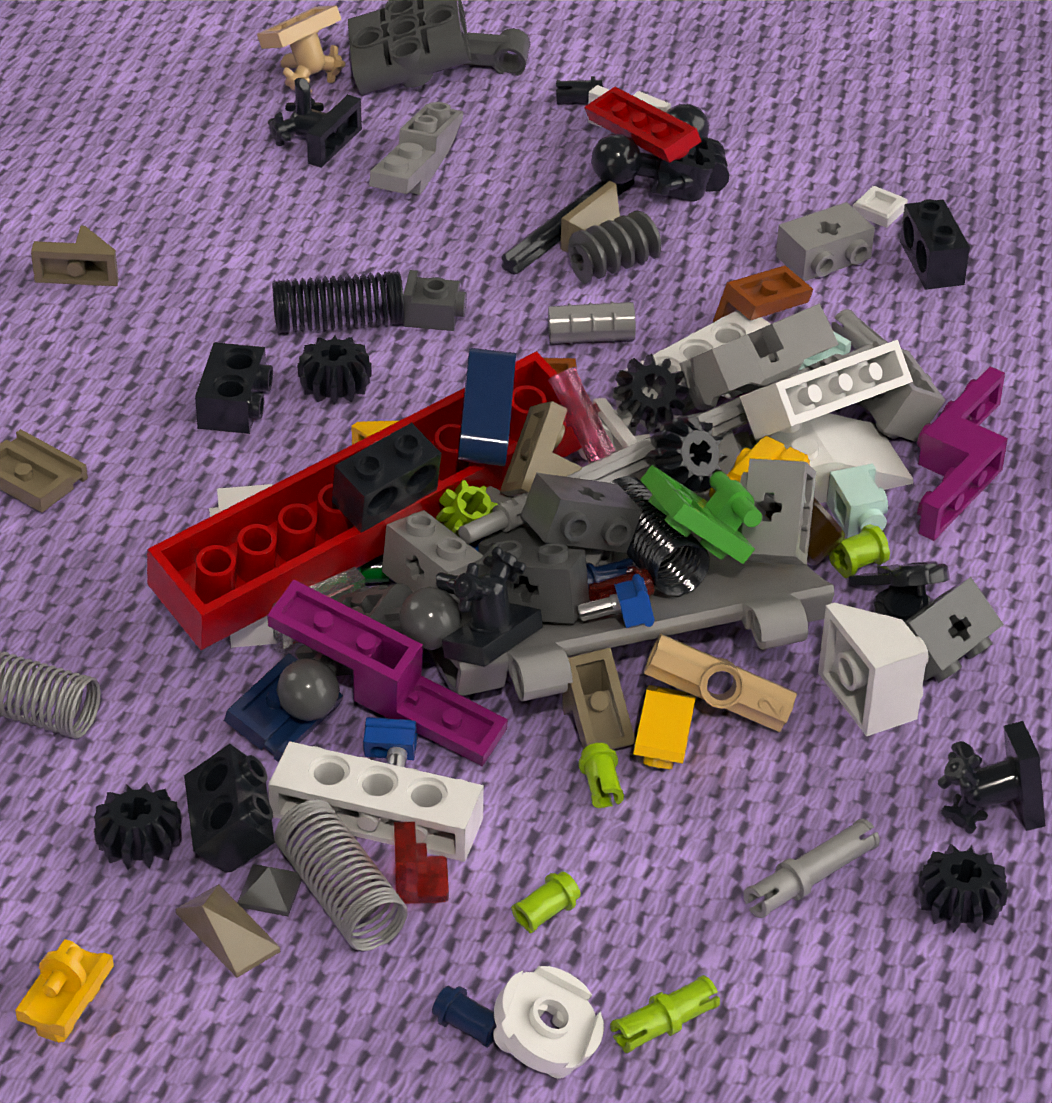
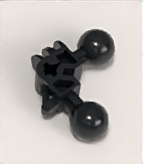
M678 104L666 112L697 128L702 141L691 148L688 154L681 159L668 163L653 154L642 153L634 140L623 134H610L600 139L592 151L591 164L600 180L624 184L634 179L636 175L648 177L651 193L677 197L687 201H697L704 196L705 192L720 191L729 182L730 174L727 168L728 164L724 147L719 141L708 138L709 121L703 111L692 104Z

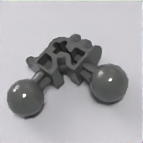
M402 583L390 586L379 585L371 588L361 587L353 593L345 594L336 599V601L423 644V649L427 650L443 647L442 639L458 630L462 620L458 602L447 591L433 587L421 588L414 592ZM301 645L295 652L298 660L288 665L280 674L276 691L280 706L291 717L312 721L324 717L336 706L340 692L337 676L354 675V670L306 645Z

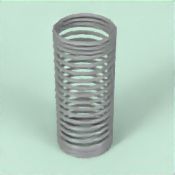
M0 650V716L20 721L21 723H28L30 726H36L37 728L52 730L53 733H60L74 739H79L86 734L95 720L100 704V685L96 678L72 673L71 670L64 671L63 668L57 669L56 666H49L46 663L41 664L40 661L33 662L32 659H25L21 656L17 657L16 654L10 655L8 652H1ZM8 662L9 666H8V668L6 669V672H5V674H4L5 665H6V663ZM16 664V670L12 676L13 667ZM24 666V672L20 678V672L22 667ZM31 668H32V674H31V676H30V678H29V681H28V683H27L28 673H29V671H30ZM40 671V677L35 685L36 675ZM47 674L48 679L43 688L44 677ZM55 676V683L50 692L52 679ZM63 679V685L57 698L54 714L51 716V709L56 701V697L59 691V684ZM87 685L86 699L83 705V709L76 723L73 725V719L79 709L82 700L83 689ZM8 690L7 700L3 704L4 696ZM15 692H16L15 702H14L13 705L11 706L12 698H13V696H14V694H15ZM23 694H24L23 704H22L21 707L19 708L20 699L22 698V696H23ZM32 695L31 705L27 710V703ZM49 696L46 712L43 714V707ZM40 697L39 707L35 712V705ZM23 709L24 714L21 716L20 711ZM39 713V720H36V716ZM55 717V724L52 725V720Z
M320 799L308 800L296 805L283 816L274 833L275 843L349 945L355 950L368 951L387 944L404 926L408 916L407 906L331 805ZM315 813H328L325 815H318L305 822L302 826H300L294 833V835L291 837L290 842L287 846L288 837L290 833L293 831V829L296 827V825H298L305 818ZM329 818L328 821H323L319 824L312 826L309 830L302 834V836L296 842L295 846L292 847L296 837L309 824L319 819ZM326 825L323 830L309 838L304 845L299 846L310 833ZM336 837L334 841L328 843L331 838ZM341 843L337 848L331 850L336 844ZM345 849L342 854L336 856L340 850ZM317 851L314 856L308 858L311 853ZM349 855L345 861L340 862L345 856ZM318 857H322L317 863H314ZM354 861L350 867L345 868L348 863ZM328 862L323 868L318 870L322 863ZM334 867L328 874L323 875L327 869ZM359 867L355 873L347 876L353 869ZM338 872H340L338 875H336V876L333 878V880L328 881V879L331 877V875H335V874H337ZM363 874L358 880L352 882L358 875ZM346 877L337 886L332 887L336 881H340L341 879ZM367 880L363 886L357 888L347 898L342 899L346 893L351 892L353 889L358 887L361 882ZM350 882H352V883H351L349 886H347L342 892L337 893V892L340 890L341 887H345L347 884H349ZM371 887L368 892L362 894L352 904L347 905L351 899L360 895L366 888ZM391 902L394 903L391 911L381 922L365 931L353 933V930L378 920L388 910ZM386 903L385 907L376 916L365 923L355 926L360 919L370 916L382 904ZM398 905V911L395 915V918L390 922V924L386 928L381 930L379 933L368 938L356 939L352 937L362 936L368 932L377 930L378 928L383 926L392 917Z

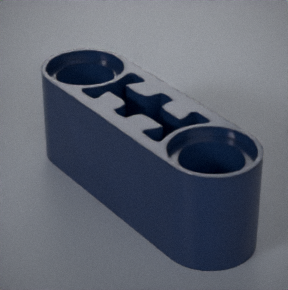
M469 348L458 461L505 467L510 431L516 353Z

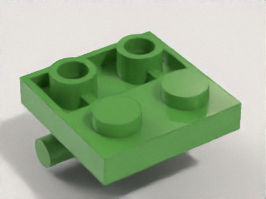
M653 465L650 466L640 479L652 493V496L648 499L649 502L667 515L665 521L686 537L691 532H694L702 538L700 541L701 545L719 559L723 560L728 554L744 564L754 552L755 548L738 528L742 523L747 527H756L762 520V514L754 506L753 496L739 481L731 480L722 471L715 472L710 477L709 482L716 492L709 501H706Z

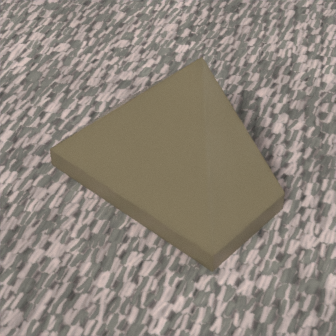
M607 182L561 218V250L568 252L569 239L572 233L579 230L585 231L593 225L599 226L607 220L613 221L620 216L616 183Z
M220 884L175 909L176 914L236 978L281 952L279 945Z

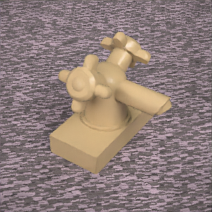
M337 5L311 8L257 34L262 49L283 48L290 45L292 53L284 55L281 60V66L285 68L283 70V74L286 77L285 85L289 86L292 90L295 91L296 78H304L310 83V75L316 74L321 70L327 73V82L333 83L335 82L336 75L345 67L346 63L338 55L337 46L331 45L329 55H324L317 34L319 30L342 20Z

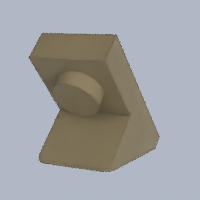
M80 226L76 243L34 241L31 256L35 283L118 286L116 250L86 226Z
M553 401L530 406L500 493L506 496L528 493L536 472L566 477L582 469L581 466L553 453V450L560 444L564 436L565 426L563 421L568 410L567 408Z
M611 648L568 657L573 683H568L567 691L562 693L564 715L573 713L582 748L584 749L593 743H605L612 750L633 746L636 740Z

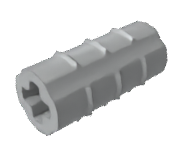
M611 301L610 303L592 304L590 302L589 304L571 305L569 303L562 306H548L550 344L572 345L573 343L589 342L593 344L594 342L608 341L615 343V341L635 340L634 303H613Z

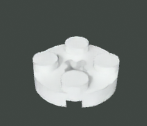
M538 966L534 972L523 973L521 971L515 974L499 993L494 1006V1019L497 1027L494 1029L493 1037L495 1043L504 1052L511 1053L520 1062L536 1071L547 1073L559 1079L566 1077L573 1070L584 1065L597 1050L603 1037L604 1021L601 1012L595 1016L594 1009L588 1002L592 994L580 980L561 969L550 966ZM545 1011L552 1014V1023L559 1027V1029L547 1026L540 1016Z

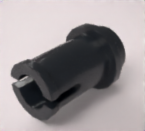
M591 76V80H557V105L588 103L589 91L597 85L604 87L603 80H596L595 76Z

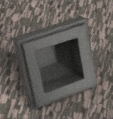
M253 864L237 903L245 909L289 916L302 879L294 871Z

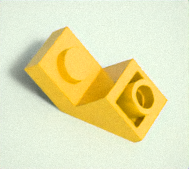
M648 685L633 753L634 755L644 756L643 764L663 769H672L673 762L683 764L696 696L682 690Z

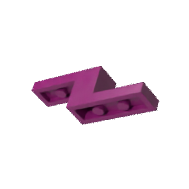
M990 366L977 380L971 379L964 392L955 401H949L941 415L932 424L927 423L922 428L917 440V446L920 448L918 465L942 475L944 478L942 483L933 492L927 491L918 505L917 515L921 516L918 534L935 541L1003 470L1008 438L980 426V424L1001 403L1005 372Z
M296 580L291 582L267 615L269 627L353 669L355 702L389 719L416 721L418 734L482 767L507 730L508 719L422 676L423 644Z

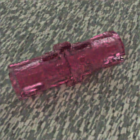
M576 367L569 368L548 379L561 405L568 409L564 422L567 428L572 427L583 448L582 450L588 463L590 464L616 452L598 416V413L601 411L597 403L592 404Z

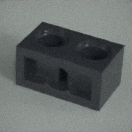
M927 199L922 202L904 204L900 243L924 289L965 285L970 246L944 199Z
M213 343L195 395L197 429L250 434L254 419H261L263 416V391H270L273 382L272 365H266L265 347Z
M410 423L335 465L332 503L362 533L436 491L442 453L413 423Z
M228 744L184 775L193 852L225 873L233 872L275 843L272 826L273 811L269 804L266 786L267 772L256 757L252 755L247 756L231 744Z

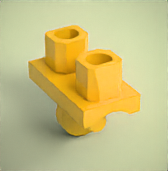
M64 939L57 951L48 952L39 963L41 974L15 1009L17 1020L34 1026L38 1036L58 1043L65 1042L73 1030L74 1024L89 1002H92L100 990L101 984L114 967L113 955L88 952L80 948L73 941Z

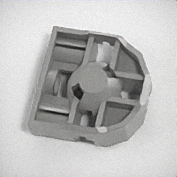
M819 303L679 364L695 407L698 410L706 411L716 407L719 397L731 399L797 373L804 359L839 344Z

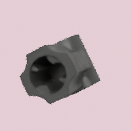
M515 28L506 29L500 35L468 32L471 62L462 65L494 67L499 74L506 72L515 73V75L519 76L523 73L531 45L530 38L525 32Z

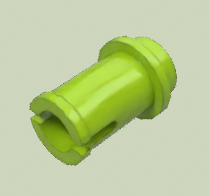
M593 743L586 746L582 750L578 762L580 771L587 777L591 801L596 808L613 806L610 793H613L616 804L619 805L624 800V793L615 768L618 764V756L605 743Z
M564 871L559 874L550 873L545 877V884L520 902L512 905L513 916L529 933H532L541 924L563 909L571 911L576 906V900L581 896L580 889L568 873Z

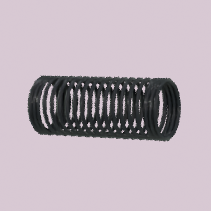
M398 270L396 272L385 271L383 275L377 272L374 278V275L370 272L367 277L362 273L359 279L355 273L352 278L347 274L345 281L342 275H339L337 280L332 275L330 283L326 276H324L322 282L317 276L315 283L309 277L307 284L302 277L300 284L294 278L292 286L288 279L286 281L284 279L282 281L274 280L272 282L276 331L278 334H284L285 332L288 334L290 332L288 293L293 332L296 333L298 331L296 295L300 327L302 332L305 331L303 291L308 330L310 332L313 330L311 292L316 330H320L318 288L323 328L325 331L328 329L326 311L327 290L331 329L334 330L333 287L337 305L339 329L343 328L341 310L342 287L346 328L349 329L348 286L352 302L353 325L357 328L356 285L360 305L361 326L363 328L366 326L363 299L364 285L369 318L368 324L372 327L371 283L374 294L376 325L379 327L381 320L378 282L382 297L384 325H388V313L392 325H398L399 323L402 325L404 323V296L401 274Z
M624 476L609 482L618 484L620 487H623L624 491L629 490L626 493L628 495L633 494L629 497L631 499L636 498L633 501L635 503L640 502L637 505L639 507L642 506L641 509L643 510L625 554L633 560L651 583L665 595L680 596L697 588L705 579L710 567V556L706 548L701 545L693 534L686 537L665 521L667 515L649 502L648 499L652 496V493L638 478ZM683 547L681 554L674 560V562L668 564L665 567H661L666 563L670 562L671 560H673L674 557L680 552L681 548ZM688 547V551L685 555V558L678 564V566L674 567L669 571L661 572L677 564V562L684 556ZM675 549H677V550L671 555L670 558L664 560L666 557H668V556L671 554L672 551H674ZM692 551V555L688 563L682 568V570L678 571L673 575H670L671 573L681 568V566L688 560L690 553ZM696 555V559L692 567L686 572V574L682 575L681 577L675 580H670L684 573L685 570L692 564L693 559ZM699 559H700V563H699V565H698L696 571L690 576V578H688L687 580L683 581L682 583L675 584V585H670V584L678 583L679 581H681V580H683L684 578L688 577L689 574L696 568L697 563H698V561H699Z

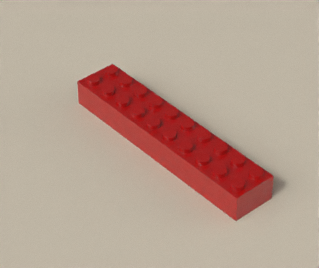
M536 351L515 363L510 431L505 467L458 461L465 388L148 548L147 584L198 648L203 650L267 616L293 580L316 590L384 554L387 524L423 510L436 519L440 511L445 508L439 502L440 497L447 489L455 492V489L462 480H466L469 486L479 488L482 486L487 488L492 486L501 490L530 406L553 401L568 409L563 421L565 426L564 436L560 444L553 450V453L563 458L586 446L593 410ZM413 423L442 453L437 490L361 533L332 503L334 467L341 461L404 426Z

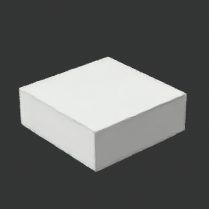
M872 186L853 204V208L866 220L887 228L904 212V204L908 203V199Z

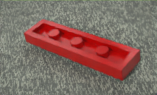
M613 87L584 107L590 121L614 134H623L632 138L637 146L668 163L683 158L691 148L702 142L697 128L617 87Z

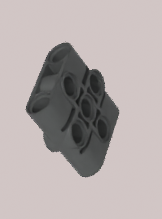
M388 0L385 8L348 19L352 71L361 95L399 83L409 88L419 87L427 83L435 72L471 62L466 18L461 0Z

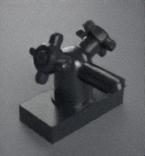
M296 78L295 101L285 105L286 111L293 112L290 118L283 120V115L279 112L275 114L274 118L268 120L271 136L276 140L277 146L285 145L284 141H291V134L295 133L297 136L307 139L308 164L322 168L362 130L361 99L347 94L328 113L321 112L324 110L323 103L315 102L311 97L308 81L304 78Z
M495 547L491 552L492 556H486L483 560V563L491 567L488 573L477 576L479 571L477 563H469L466 573H462L459 576L439 572L436 575V586L441 590L447 591L449 594L456 595L460 599L459 610L467 613L471 608L472 617L470 622L442 639L444 658L485 667L543 627L541 609L509 603L505 582L507 579L515 582L517 573H524L526 569V564L518 561L510 552L503 551L500 547Z
M1024 721L1003 726L1006 749L1004 761L981 767L982 758L975 754L973 747L969 744L959 741L951 746L953 752L948 754L949 762L945 766L944 775L938 780V785L942 789H946L952 784L960 785L961 795L956 794L953 798V806L945 805L941 810V814L944 817L950 818L955 825L964 828L968 834H972L976 830L975 823L977 821H984L988 817V814L983 810H979V808L1009 801L1014 802L1026 831L1046 826L1040 755Z

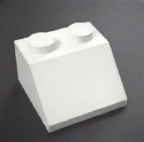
M835 602L826 605L818 674L867 737L916 720L918 718L920 699L923 697L925 666L929 660L928 650L924 641L919 636H915L902 619Z

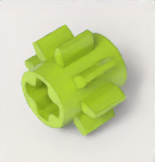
M462 480L455 489V492L447 489L440 497L439 502L445 508L436 516V520L443 522L445 527L460 537L458 532L460 526L492 513L494 506L498 505V503L491 502L489 495L486 493L487 487L469 486L466 480Z

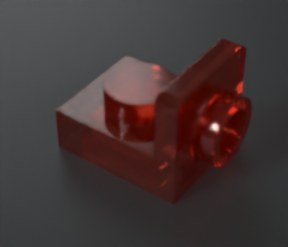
M394 822L396 893L405 904L447 902L449 900L447 858L445 856H427V844L416 843L415 822Z

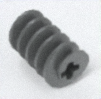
M638 210L629 213L627 216H619L613 221L607 220L599 226L593 225L585 231H576L572 233L568 245L571 267L583 284L591 282L593 275L597 279L605 277L607 270L611 274L620 271L621 265L628 269L633 267L635 261L642 264L648 260L649 256L656 259L661 252L660 233L655 223L647 214Z

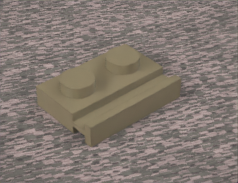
M21 429L16 432L17 438L10 442L6 439L0 443V490L41 513L71 492L76 481L81 480L84 482L88 479L86 464Z

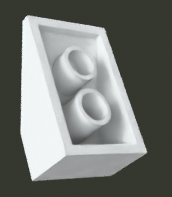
M827 413L767 435L783 443L786 449L792 447L808 455L810 466L816 471L814 497L819 503L827 502L830 472L873 463L876 468L875 484L877 487L886 490L913 484L914 479L887 437L876 428L875 423ZM762 438L756 439V444H757Z

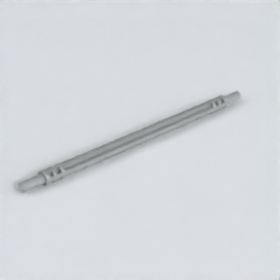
M867 344L843 356L841 354H834L826 359L818 361L817 363L809 365L797 371V373L788 376L784 379H781L779 381L794 377L796 375L808 372L810 370L839 361L841 359L853 356L855 354L870 350L875 347L871 344ZM740 397L695 416L698 417L700 422L713 423L712 436L722 435L749 422ZM648 437L583 466L580 471L566 477L609 483L616 478L634 475L649 468L651 465H655L653 459L645 456L651 450H655V447ZM529 492L494 506L492 513L460 526L458 530L460 539L464 540L466 544H470L499 530L508 532L526 524L527 522L521 516Z

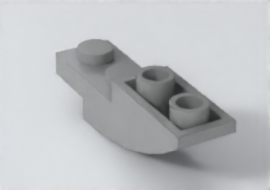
M442 102L426 104L400 128L399 144L370 171L369 186L404 194L413 193L420 195L448 154L462 122L463 111L451 109L450 105Z

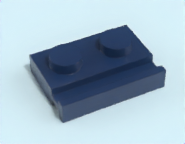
M290 653L282 658L228 708L224 718L228 725L261 751L265 748L272 753L274 760L278 762L289 741L300 743L340 705L343 694L339 692L336 706L327 715L317 720L304 721L291 717L280 706L276 691L282 671L292 662L298 660Z

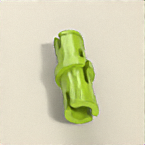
M702 975L695 981L669 994L659 992L649 998V1004L620 1019L613 1020L610 1023L611 1031L621 1030L620 1033L613 1035V1038L625 1053H630L635 1048L666 1032L669 1036H672L681 1031L682 1024L719 1007L720 997L709 998V996L718 993L717 988L707 976Z

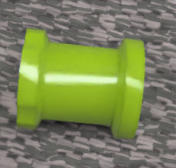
M869 524L864 526L859 534L843 540L828 556L832 566L844 578H849V576L855 575L857 569L871 563L878 565L886 563L890 557V550L884 532L878 526Z

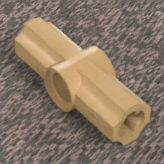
M661 633L652 647L643 671L644 674L704 699L713 707L725 708L778 732L787 723L797 696V692L737 667L728 659L716 658ZM719 671L730 673L733 676V683L727 692L714 694L707 689L708 679L711 675Z

